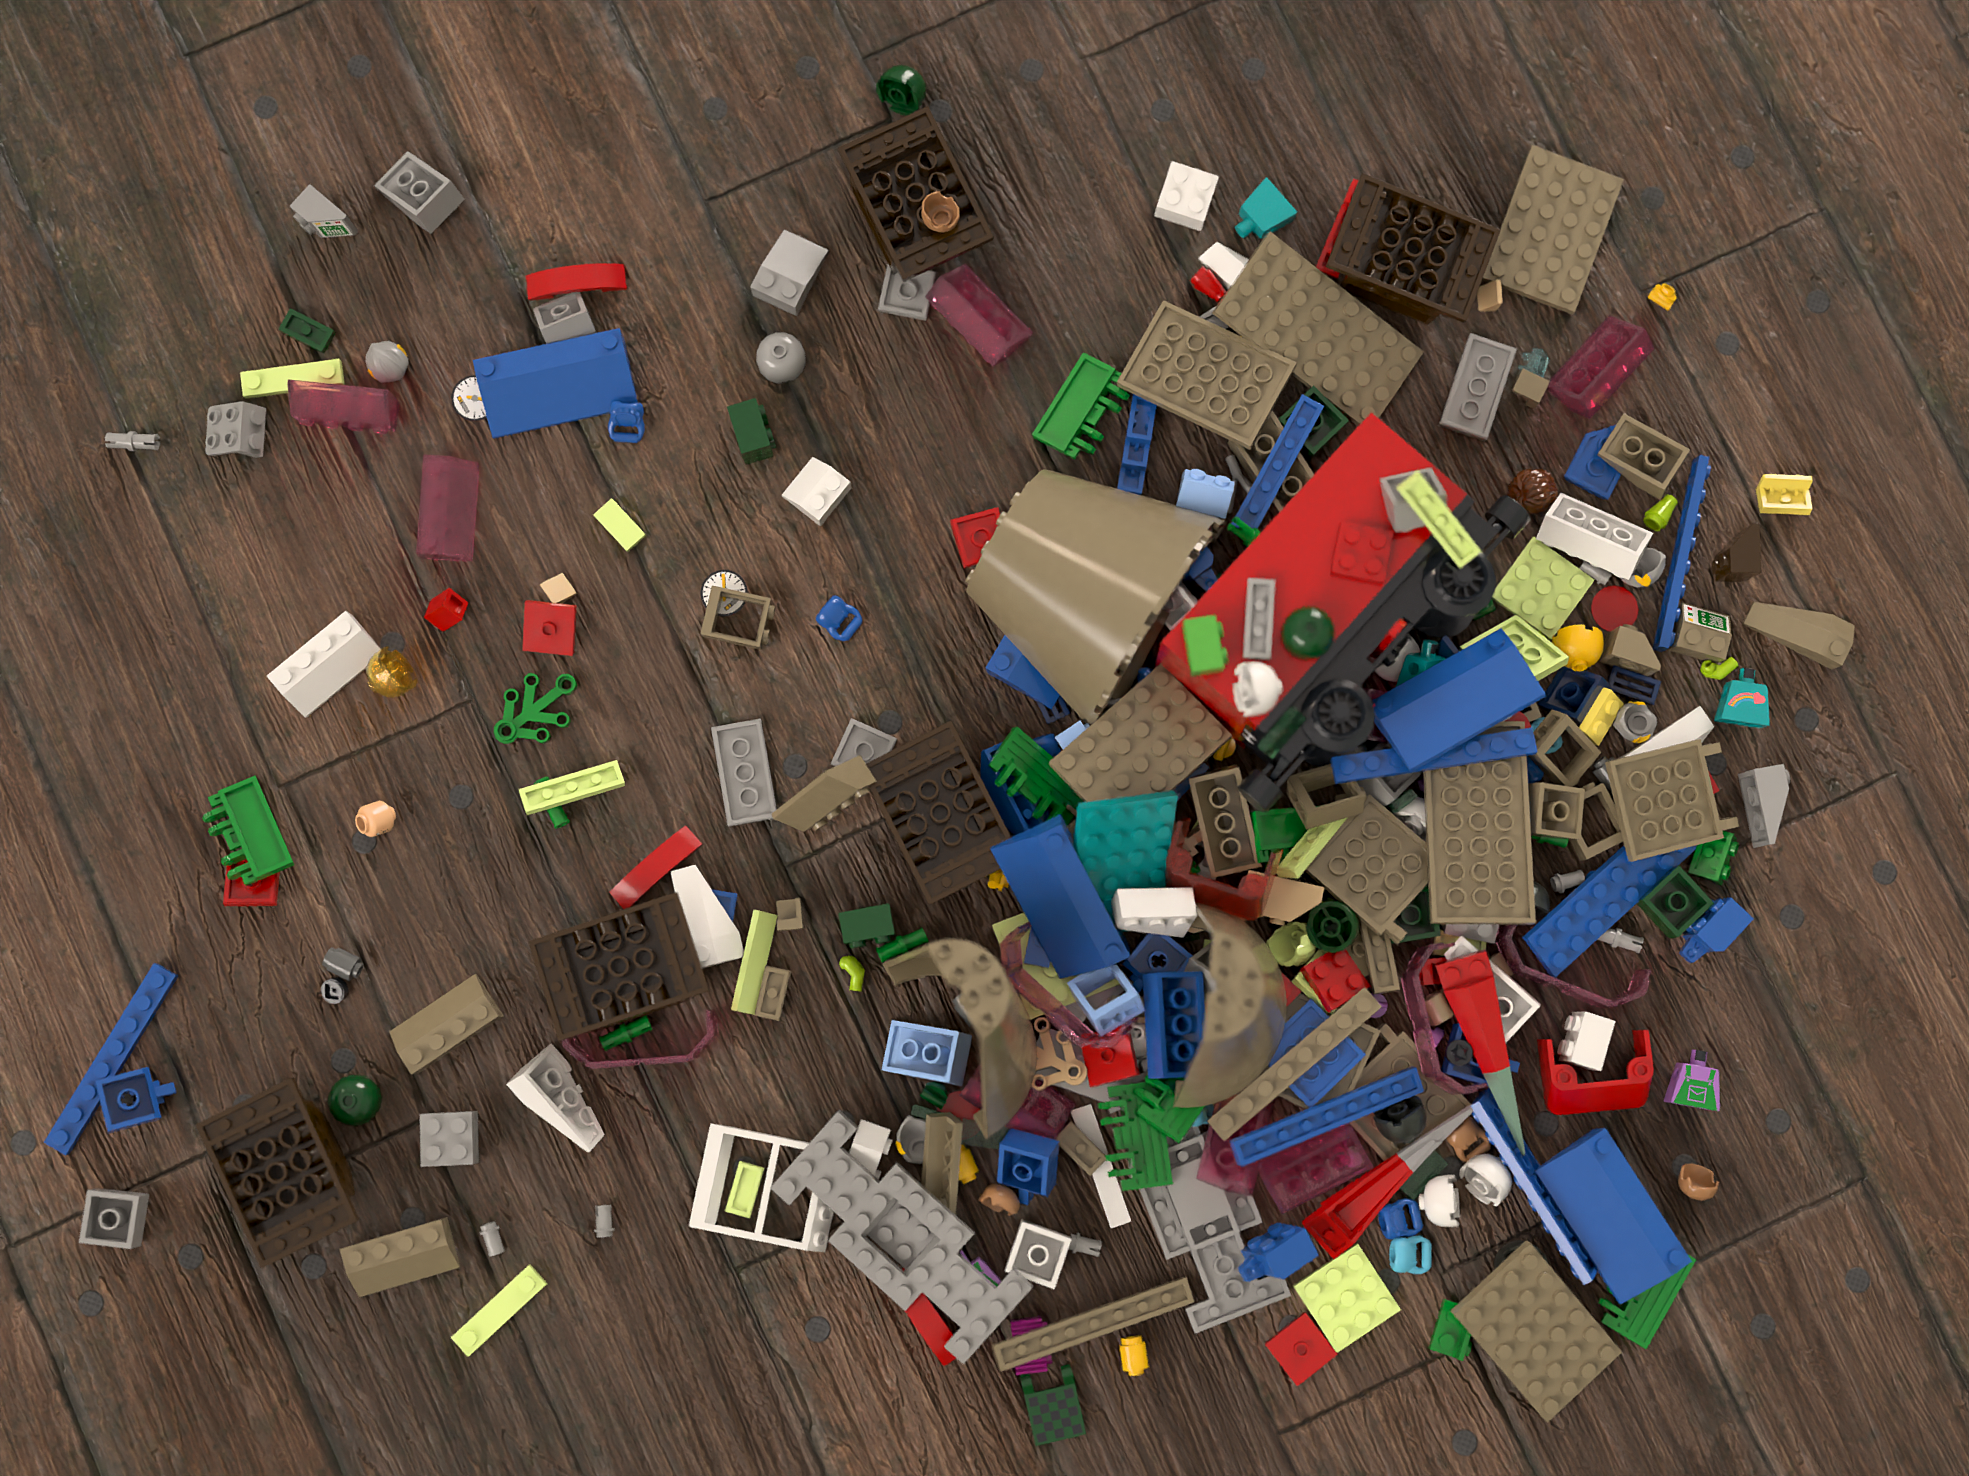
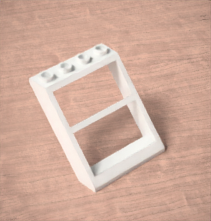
M710 1124L689 1226L806 1251L825 1252L833 1210L813 1192L802 1242L762 1234L780 1145L805 1149L809 1142L731 1126ZM734 1135L773 1143L755 1233L715 1225Z

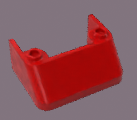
M1632 1030L1635 1058L1631 1059L1627 1064V1079L1578 1084L1577 1074L1571 1066L1566 1064L1555 1065L1552 1039H1537L1546 1109L1555 1115L1639 1108L1643 1106L1648 1099L1654 1071L1649 1030Z

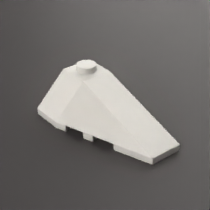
M1218 242L1199 257L1200 262L1207 269L1211 270L1227 290L1249 260Z
M1698 706L1620 758L1696 739H1701V742H1703L1714 728V725L1701 706Z
M692 865L670 871L674 890L679 893L702 968L743 958L744 948L740 933L697 866Z
M1461 935L1444 955L1449 960L1479 950ZM1490 960L1495 978L1505 1041L1507 1042L1541 1004Z
M551 1043L522 1067L506 1085L523 1104L585 1151L589 1152L604 1136V1133L591 1107L586 1106L580 1094L583 1091L579 1084H575L570 1074L572 1069L569 1063Z

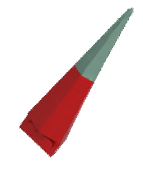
M1484 949L1436 963V969L1446 998L1468 1044L1472 1048V1052L1521 1154L1524 1156L1525 1148L1495 978L1487 951Z

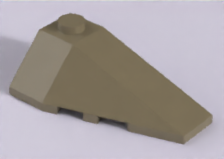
M1753 602L1742 625L1831 670L1843 665L1853 645L1854 625L1829 613Z

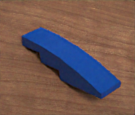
M1134 394L1117 489L1142 495L1157 405Z

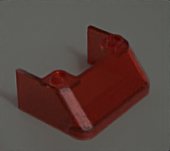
M1186 817L1179 820L1166 858V888H1192L1194 900L1197 903L1209 905L1246 920L1258 919L1264 913L1283 850L1278 848L1271 852L1264 876L1255 873L1248 874L1240 881L1239 888L1190 872L1193 863L1192 856L1182 847L1191 819Z

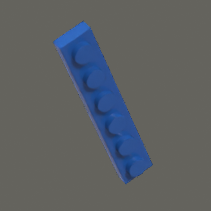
M1303 394L1236 514L1251 528L1258 529L1324 408V405ZM1232 522V525H1234L1236 528H1239L1238 525Z

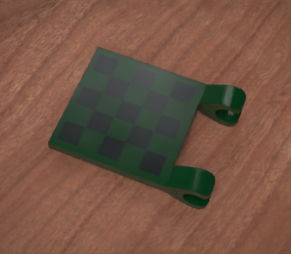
M1070 1364L1061 1366L1064 1385L1034 1392L1030 1374H1024L1020 1377L1036 1446L1086 1434Z

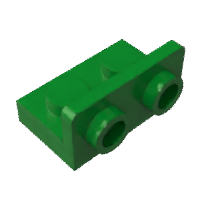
M1722 831L1724 836L1722 839L1697 845L1688 871L1690 875L1714 881L1722 886L1724 880H1728L1731 872L1729 863L1731 857H1735L1738 852L1739 842H1737L1734 833Z
M1443 1298L1428 1348L1463 1361L1464 1356H1468L1471 1350L1472 1342L1469 1341L1471 1335L1451 1312L1458 1303Z

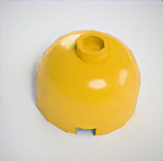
M1571 625L1559 629L1556 637L1552 636V644L1569 656L1568 664L1565 667L1574 671H1584L1599 661L1603 653V633L1596 627H1593L1592 631L1586 630L1585 625Z

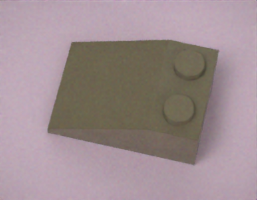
M1623 414L1599 451L1598 456L1638 488L1661 500L1684 464L1690 449L1634 418Z

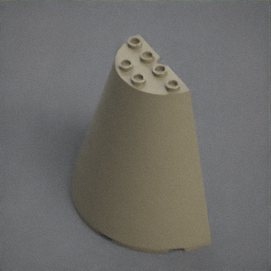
M1195 902L1197 917L1190 927L1211 932L1213 935L1209 978L1216 982V989L1213 993L1207 994L1203 1039L1184 1081H1176L1174 1107L1180 1108L1214 1104L1230 1098L1249 1086L1260 1076L1275 1055L1283 1035L1286 1020L1287 1001L1283 977L1275 957L1264 940L1253 928L1237 916L1219 907L1201 902Z
M963 940L937 941L884 962L883 966L895 986L914 979L925 978V976H941L947 981L949 986H957L961 989L962 996L958 1001L980 1036L983 1109L975 1113L973 1118L985 1138L988 1139L1008 1124L1021 1108L1030 1091L1036 1069L1037 1046L1033 1025L1026 1008L998 961L988 951L974 943Z

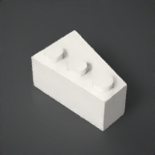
M1192 888L1117 889L1111 900L1116 929L1184 938L1197 917Z

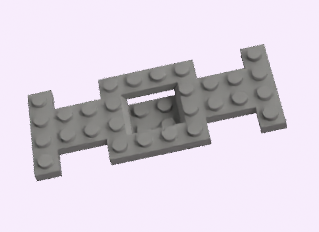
M1148 1071L1135 1076L1132 1084L1146 1082L1144 1078L1148 1075ZM1113 1107L1109 1109V1112H1116L1120 1110V1108ZM1194 1126L1190 1128L1180 1144L1166 1135L1173 1184L1139 1190L1166 1260L1191 1251L1208 1296L1206 1300L1185 1307L1194 1333L1201 1332L1291 1296L1285 1279L1264 1276L1246 1282L1238 1271L1237 1267L1245 1261L1240 1251L1245 1247L1239 1233L1241 1230L1262 1223V1219L1242 1168L1237 1165L1230 1144V1137L1223 1141L1214 1129L1200 1133L1199 1128Z
M839 1110L771 1186V1189L788 1205L796 1199L805 1187L810 1189L845 1221L828 1241L904 1311L923 1292L960 1326L944 1347L964 1364L1031 1290L1033 1285L1014 1268L997 1287L958 1252L975 1233L898 1162L879 1181L842 1147L857 1130L858 1126ZM868 1235L870 1238H872L881 1248H883L892 1258H894L903 1268H905V1272L902 1269H900L891 1259H889L880 1249H878L868 1238H866V1236Z

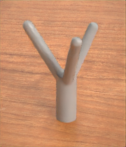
M1235 455L1226 458L1233 476L1232 481L1234 482V490L1228 513H1232L1237 482H1240L1246 493L1250 491L1253 485L1243 476Z

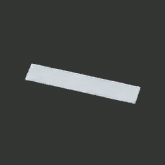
M1089 1104L1071 1110L1075 1125L1105 1155H1108L1092 1105ZM1105 1160L1092 1175L1110 1228H1114L1131 1222L1117 1178H1108V1172L1113 1170L1112 1164Z

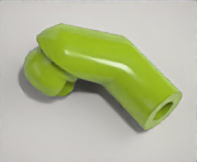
M1729 657L1721 665L1711 663V660H1705L1700 670L1707 678L1721 680L1739 665L1732 657Z
M851 955L843 956L840 959L839 965L841 969H845L851 976L849 990L862 992L864 967L856 957Z

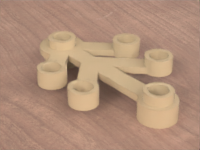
M1044 1017L1037 1018L1034 1022V1028L1040 1034L1043 1049L1037 1046L1038 1059L1035 1071L1050 1066L1060 1071L1045 1077L1041 1074L1035 1075L1032 1087L1042 1091L1047 1086L1063 1081L1073 1086L1083 1083L1087 1077V1068L1082 1061L1076 1060L1071 1043L1073 1039L1072 1034L1067 1029H1061L1056 1034V1040L1063 1047L1065 1062L1056 1056L1049 1031L1050 1022ZM1041 1021H1045L1047 1024L1043 1030L1038 1029V1024ZM1063 1033L1069 1035L1068 1040L1065 1042L1060 1040V1036ZM1072 1068H1078L1079 1072L1076 1076H1070ZM1038 1078L1044 1080L1041 1087H1036L1035 1081Z

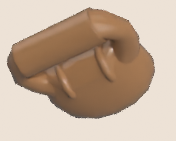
M1470 1116L1446 1138L1448 1143L1454 1147L1458 1158L1465 1163L1475 1155L1486 1154L1491 1148V1143L1487 1139L1485 1131ZM1479 1138H1482L1484 1140L1472 1152L1465 1156L1464 1151L1468 1149L1469 1146H1471L1475 1141H1478Z

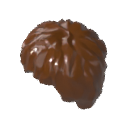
M1525 469L1518 472L1509 483L1507 496L1520 503L1528 514H1535L1545 511L1555 502L1558 490L1554 483V478L1546 470Z

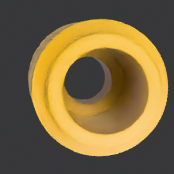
M961 1144L958 1181L961 1180L962 1184H965L977 1178L975 1173L979 1169L969 1148L966 1149L965 1145Z
M1137 1335L1121 1338L1122 1344L1119 1347L1123 1371H1128L1129 1376L1144 1374V1369L1148 1368L1145 1342H1142V1337Z

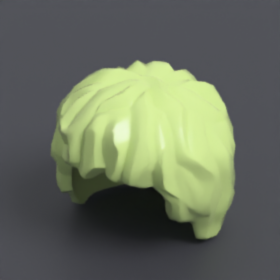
M1289 922L1287 925L1276 929L1274 934L1267 940L1266 945L1271 950L1277 963L1281 966L1290 967L1295 965L1299 967L1306 964L1314 955L1316 947L1309 940L1306 931L1307 923Z

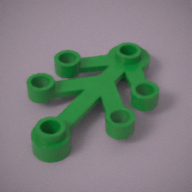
M534 673L527 674L524 677L525 692L522 713L514 718L515 704L519 702L520 694L515 689H507L504 692L505 707L503 719L498 721L494 727L495 738L503 744L513 743L517 738L533 739L542 744L547 743L551 738V734L547 729L538 728L537 730L520 727L528 721L556 724L560 728L568 727L571 722L568 714L564 712L553 714L541 711L563 694L570 695L574 693L577 688L576 679L570 674L560 675L556 679V687L534 703L535 691L540 685V678ZM530 677L536 678L534 685H528ZM565 681H571L569 689L563 688ZM511 692L516 694V698L513 701L508 700V694ZM560 716H566L567 721L565 724L558 723ZM506 727L511 728V734L508 736L503 735V730ZM541 731H545L547 734L544 740H539L538 734Z

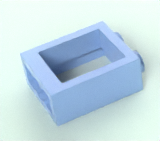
M1116 963L1106 968L1083 973L1067 982L1074 1000L1100 1037L1145 1011L1138 993ZM1116 978L1126 993L1094 1011L1084 996Z

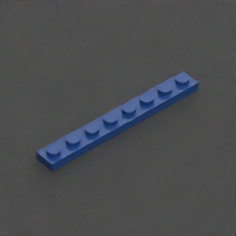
M1699 455L1692 460L1652 647L1655 651L1663 652L1669 649V646L1671 647L1675 640V632L1672 631L1674 622L1676 623L1680 616L1678 603L1685 593L1686 586L1683 584L1684 575H1687L1690 569L1689 551L1693 550L1696 541L1693 533L1694 528L1700 522L1699 504H1702L1706 494L1703 485L1704 481L1708 479L1711 466L1708 465L1709 457Z
M1533 728L1475 736L1412 772L1409 771L1393 748L1332 757L1330 761L1335 784L1529 756L1535 755L1538 751Z
M153 963L45 1139V1144L64 1155L71 1153L101 1104L95 1081L120 1073L177 980L178 975L158 963Z
M1411 1066L1230 1140L1237 1165L1242 1167L1424 1092L1417 1067Z

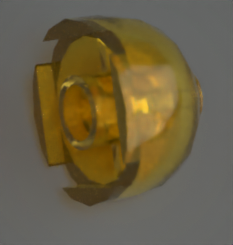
M386 646L376 652L367 664L368 686L373 692L379 693L382 696L397 698L415 688L417 679L412 680L410 673L414 670L407 659L397 650L389 651V647Z

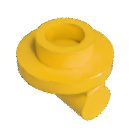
M1657 284L1647 296V298L1666 310H1669L1677 299L1674 294L1675 290L1668 284Z
M1231 737L1229 741L1214 753L1213 758L1222 761L1223 758L1231 756L1236 749L1235 739Z
M1001 869L990 874L989 888H998L1000 892H1002L1003 887L1008 888L1009 883Z

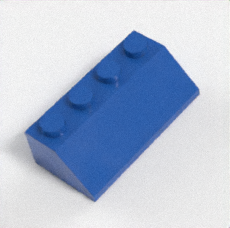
M1203 971L1143 974L1148 1079L1186 1077L1204 1035L1205 1000Z

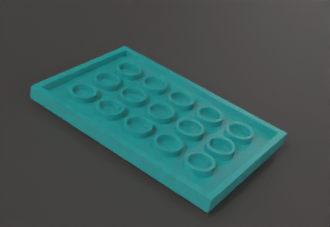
M1173 790L1078 803L1073 847L1114 925L1115 920L1111 900L1117 889L1165 888L1178 796Z

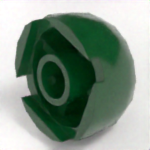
M896 65L887 69L876 83V92L882 102L886 100L892 105L889 108L890 110L907 116L917 111L926 97V84L922 76L915 69L906 65Z
M1304 606L1295 609L1286 617L1281 627L1284 648L1292 656L1301 660L1322 657L1330 649L1335 637V627L1331 617L1324 610L1315 606Z
M1327 901L1318 904L1310 911L1306 931L1309 940L1316 948L1335 953L1347 949L1354 943L1359 933V920L1352 909L1344 903Z
M353 1074L341 1078L333 1085L328 1094L330 1113L337 1121L344 1125L359 1126L366 1124L375 1117L381 1108L382 1095L380 1088L365 1075Z

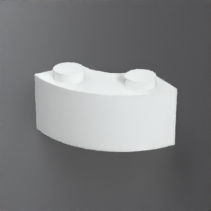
M861 1120L849 1153L879 1180L881 1171L877 1170L882 1153L887 1155L892 1140L888 1139L890 1130Z

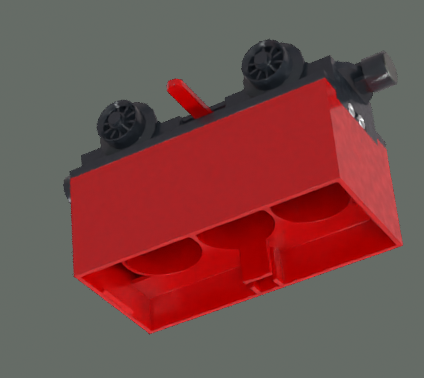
M1372 412L1160 644L1154 669L1160 664L1167 669L1226 728L1238 745L1251 756L1255 753L1267 764L1262 772L1253 769L1238 786L1241 795L1255 808L1264 813H1267L1283 796L1279 787L1303 761L1318 767L1331 764L1330 759L1332 757L1353 754L1357 746L1366 741L1374 725L1375 703L1373 704V701L1361 686L1382 663L1389 667L1398 657L1399 653L1394 649L1412 629H1418L1430 637L1443 638L1445 635L1447 637L1455 636L1466 629L1474 615L1488 605L1495 593L1496 576L1493 565L1487 557L1505 537L1514 539L1530 522V516L1525 508L1516 500L1505 495L1500 496L1485 513L1486 520H1484L1471 508L1475 501ZM1432 468L1446 493L1447 508L1481 552L1459 568L1427 526L1413 528L1410 531L1395 532L1388 518L1380 485L1381 478ZM1341 521L1394 531L1383 584L1331 575ZM1500 533L1498 538L1489 546V548L1484 553H1482L1483 550L1490 544V542L1497 536V534ZM1248 578L1275 580L1270 660L1243 659ZM1304 606H1315L1324 610L1331 617L1335 627V637L1330 649L1322 657L1301 660L1292 656L1284 648L1281 627L1286 617L1295 609ZM1215 615L1216 621L1222 623L1223 638L1219 639L1221 648H1226L1228 664H1224L1223 672L1191 677L1182 628L1183 620ZM1241 663H1262L1270 667L1281 681L1282 693L1270 711L1257 716H1244L1245 711L1238 710L1233 688L1234 683H1239V675H1235V671ZM1296 758H1298V759L1295 761V763L1286 771V773H1285V774L1276 782V784H1275L1274 782L1278 779V777L1282 775V773L1291 765V763H1292ZM1271 769H1273L1268 778L1266 775L1269 773Z

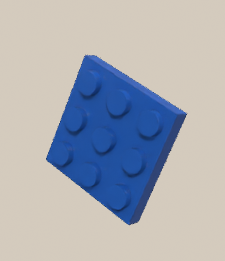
M1312 999L1285 1023L1280 1044L1268 1064L1269 1067L1274 1065L1329 1018ZM1346 1037L1292 1083L1289 1088L1308 1108H1311L1366 1054L1349 1037Z

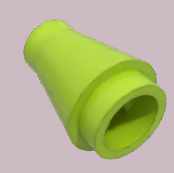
M1665 495L1662 500L1645 512V518L1643 519L1645 525L1653 531L1664 529L1674 508L1678 504L1677 499L1672 495Z

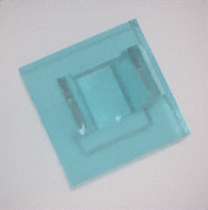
M1533 348L1531 354L1527 352L1522 353L1523 359L1529 362L1526 366L1518 365V369L1521 371L1524 368L1543 378L1549 362L1545 352L1542 349Z

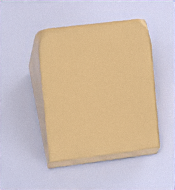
M1495 280L1479 287L1477 292L1479 311H1497L1503 302L1500 280Z
M563 573L540 584L552 603L562 604L577 594Z

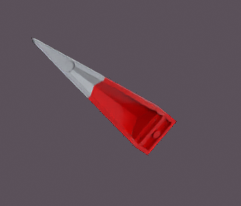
M1467 1106L1321 1202L1320 1208L1301 1221L1304 1228L1333 1259L1337 1258L1355 1244L1381 1209L1413 1172L1473 1112L1471 1106Z

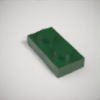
M291 308L278 328L281 333L325 354L336 334L331 328Z

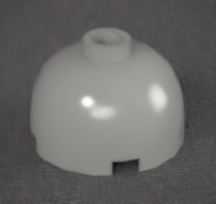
M775 332L766 336L760 342L756 352V362L761 374L767 380L775 383L793 381L802 373L805 367V351L802 344L793 335L785 332Z

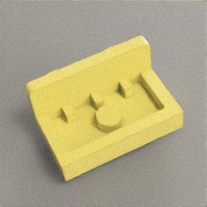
M1762 475L1756 488L1760 513L1810 515L1812 504L1809 488L1813 482L1812 476Z
M1603 687L1579 727L1594 745H1600L1624 703L1612 690Z

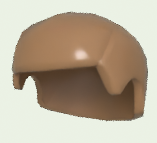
M939 191L928 194L923 200L921 217L924 224L931 230L942 233L948 232L955 228L959 221V207L951 196L945 197Z
M1684 1164L1679 1173L1678 1185L1681 1191L1691 1199L1703 1201L1713 1198L1718 1190L1719 1181L1714 1183V1173L1703 1166Z
M1002 1184L988 1185L978 1199L979 1202L996 1212H1001L1004 1209L1009 1212L1008 1216L1016 1214L1020 1208V1202L1016 1193L1010 1187Z

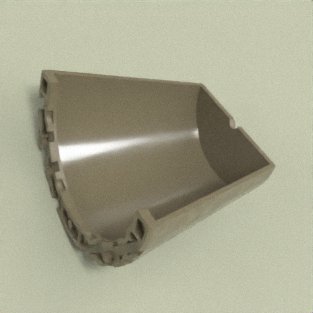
M1043 469L1025 485L1021 493L1018 491L1015 493L1009 503L1011 505L1007 513L1003 511L996 522L998 526L995 529L994 535L983 546L980 552L982 556L975 570L972 569L965 582L968 583L966 593L1085 723L1092 725L1105 711L1115 688L1121 680L1119 679L1121 675L1117 674L1118 670L1126 671L1135 655L1136 649L1142 644L1172 594L1199 557V552H1203L1206 547L1212 548L1222 533L1226 520L1178 507L1164 501Z

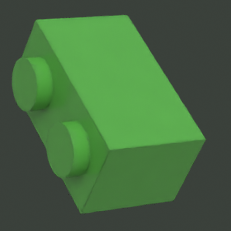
M1215 615L1183 620L1182 628L1191 677L1223 672L1224 664H1228L1226 648H1221L1219 639L1223 638L1222 623L1216 621Z

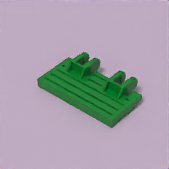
M1083 352L1032 433L1033 438L1073 459H1076L1080 449L1093 455L1096 449L1093 445L1080 439L1082 434L1098 442H1101L1104 436L1097 430L1085 425V423L1096 427L1106 408L1115 413L1120 412L1122 408L1119 404L1105 397L1110 393L1125 401L1129 398L1130 395L1125 390L1111 384V381L1117 384L1122 373Z
M1017 726L1012 728L988 765L994 772H998L1003 767L994 783L1000 787L1006 782L1010 774L1013 775L1015 779L1008 787L1007 795L1012 797L1018 791L1033 805L1041 799L1032 816L1038 819L1049 806L1052 812L1045 821L1061 815L1067 826L1074 815L1066 809V806L1070 805L1077 810L1078 803H1083L1084 801L1049 766V762L1053 757Z
M256 776L221 789L217 794L208 797L212 808L222 804L223 806L205 813L202 817L204 822L211 823L226 816L229 817L228 820L209 828V835L214 837L223 834L230 851L242 847V849L223 857L221 860L222 865L230 866L245 859L248 861L229 870L226 874L228 879L235 880L242 877L245 886L294 866V862Z
M1295 808L1273 809L1267 813L1261 811L1249 813L1255 836L1258 863H1264L1267 874H1276L1275 869L1307 832Z
M1146 1075L1144 1078L1146 1083L1162 1095L1158 1099L1144 1088L1138 1087L1135 1091L1136 1095L1153 1106L1154 1109L1143 1103L1138 1109L1137 1114L1180 1144L1207 1105L1191 1108L1174 1107L1176 1081H1184L1185 1077L1161 1078L1158 1080L1157 1078L1148 1079V1075Z
M1146 1082L1107 1087L1108 1098L1119 1097V1100L1098 1103L1099 1109L1102 1110L1113 1107H1120L1121 1110L1120 1117H1104L1100 1121L1101 1125L1123 1124V1127L1113 1128L1116 1150L1126 1149V1152L1105 1155L1106 1161L1109 1162L1128 1159L1129 1169H1114L1108 1172V1178L1130 1175V1179L1120 1180L1122 1191L1173 1184L1166 1134L1137 1114L1138 1109L1143 1103L1154 1109L1153 1106L1136 1095L1135 1091L1138 1087L1144 1088L1158 1099L1160 1098V1092L1149 1086Z
M1688 1255L1692 1262L1671 1277L1621 1304L1620 1308L1614 1306L1610 1301L1601 1298L1598 1303L1616 1315L1613 1317L1605 1312L1600 1322L1642 1348L1647 1349L1696 1259Z

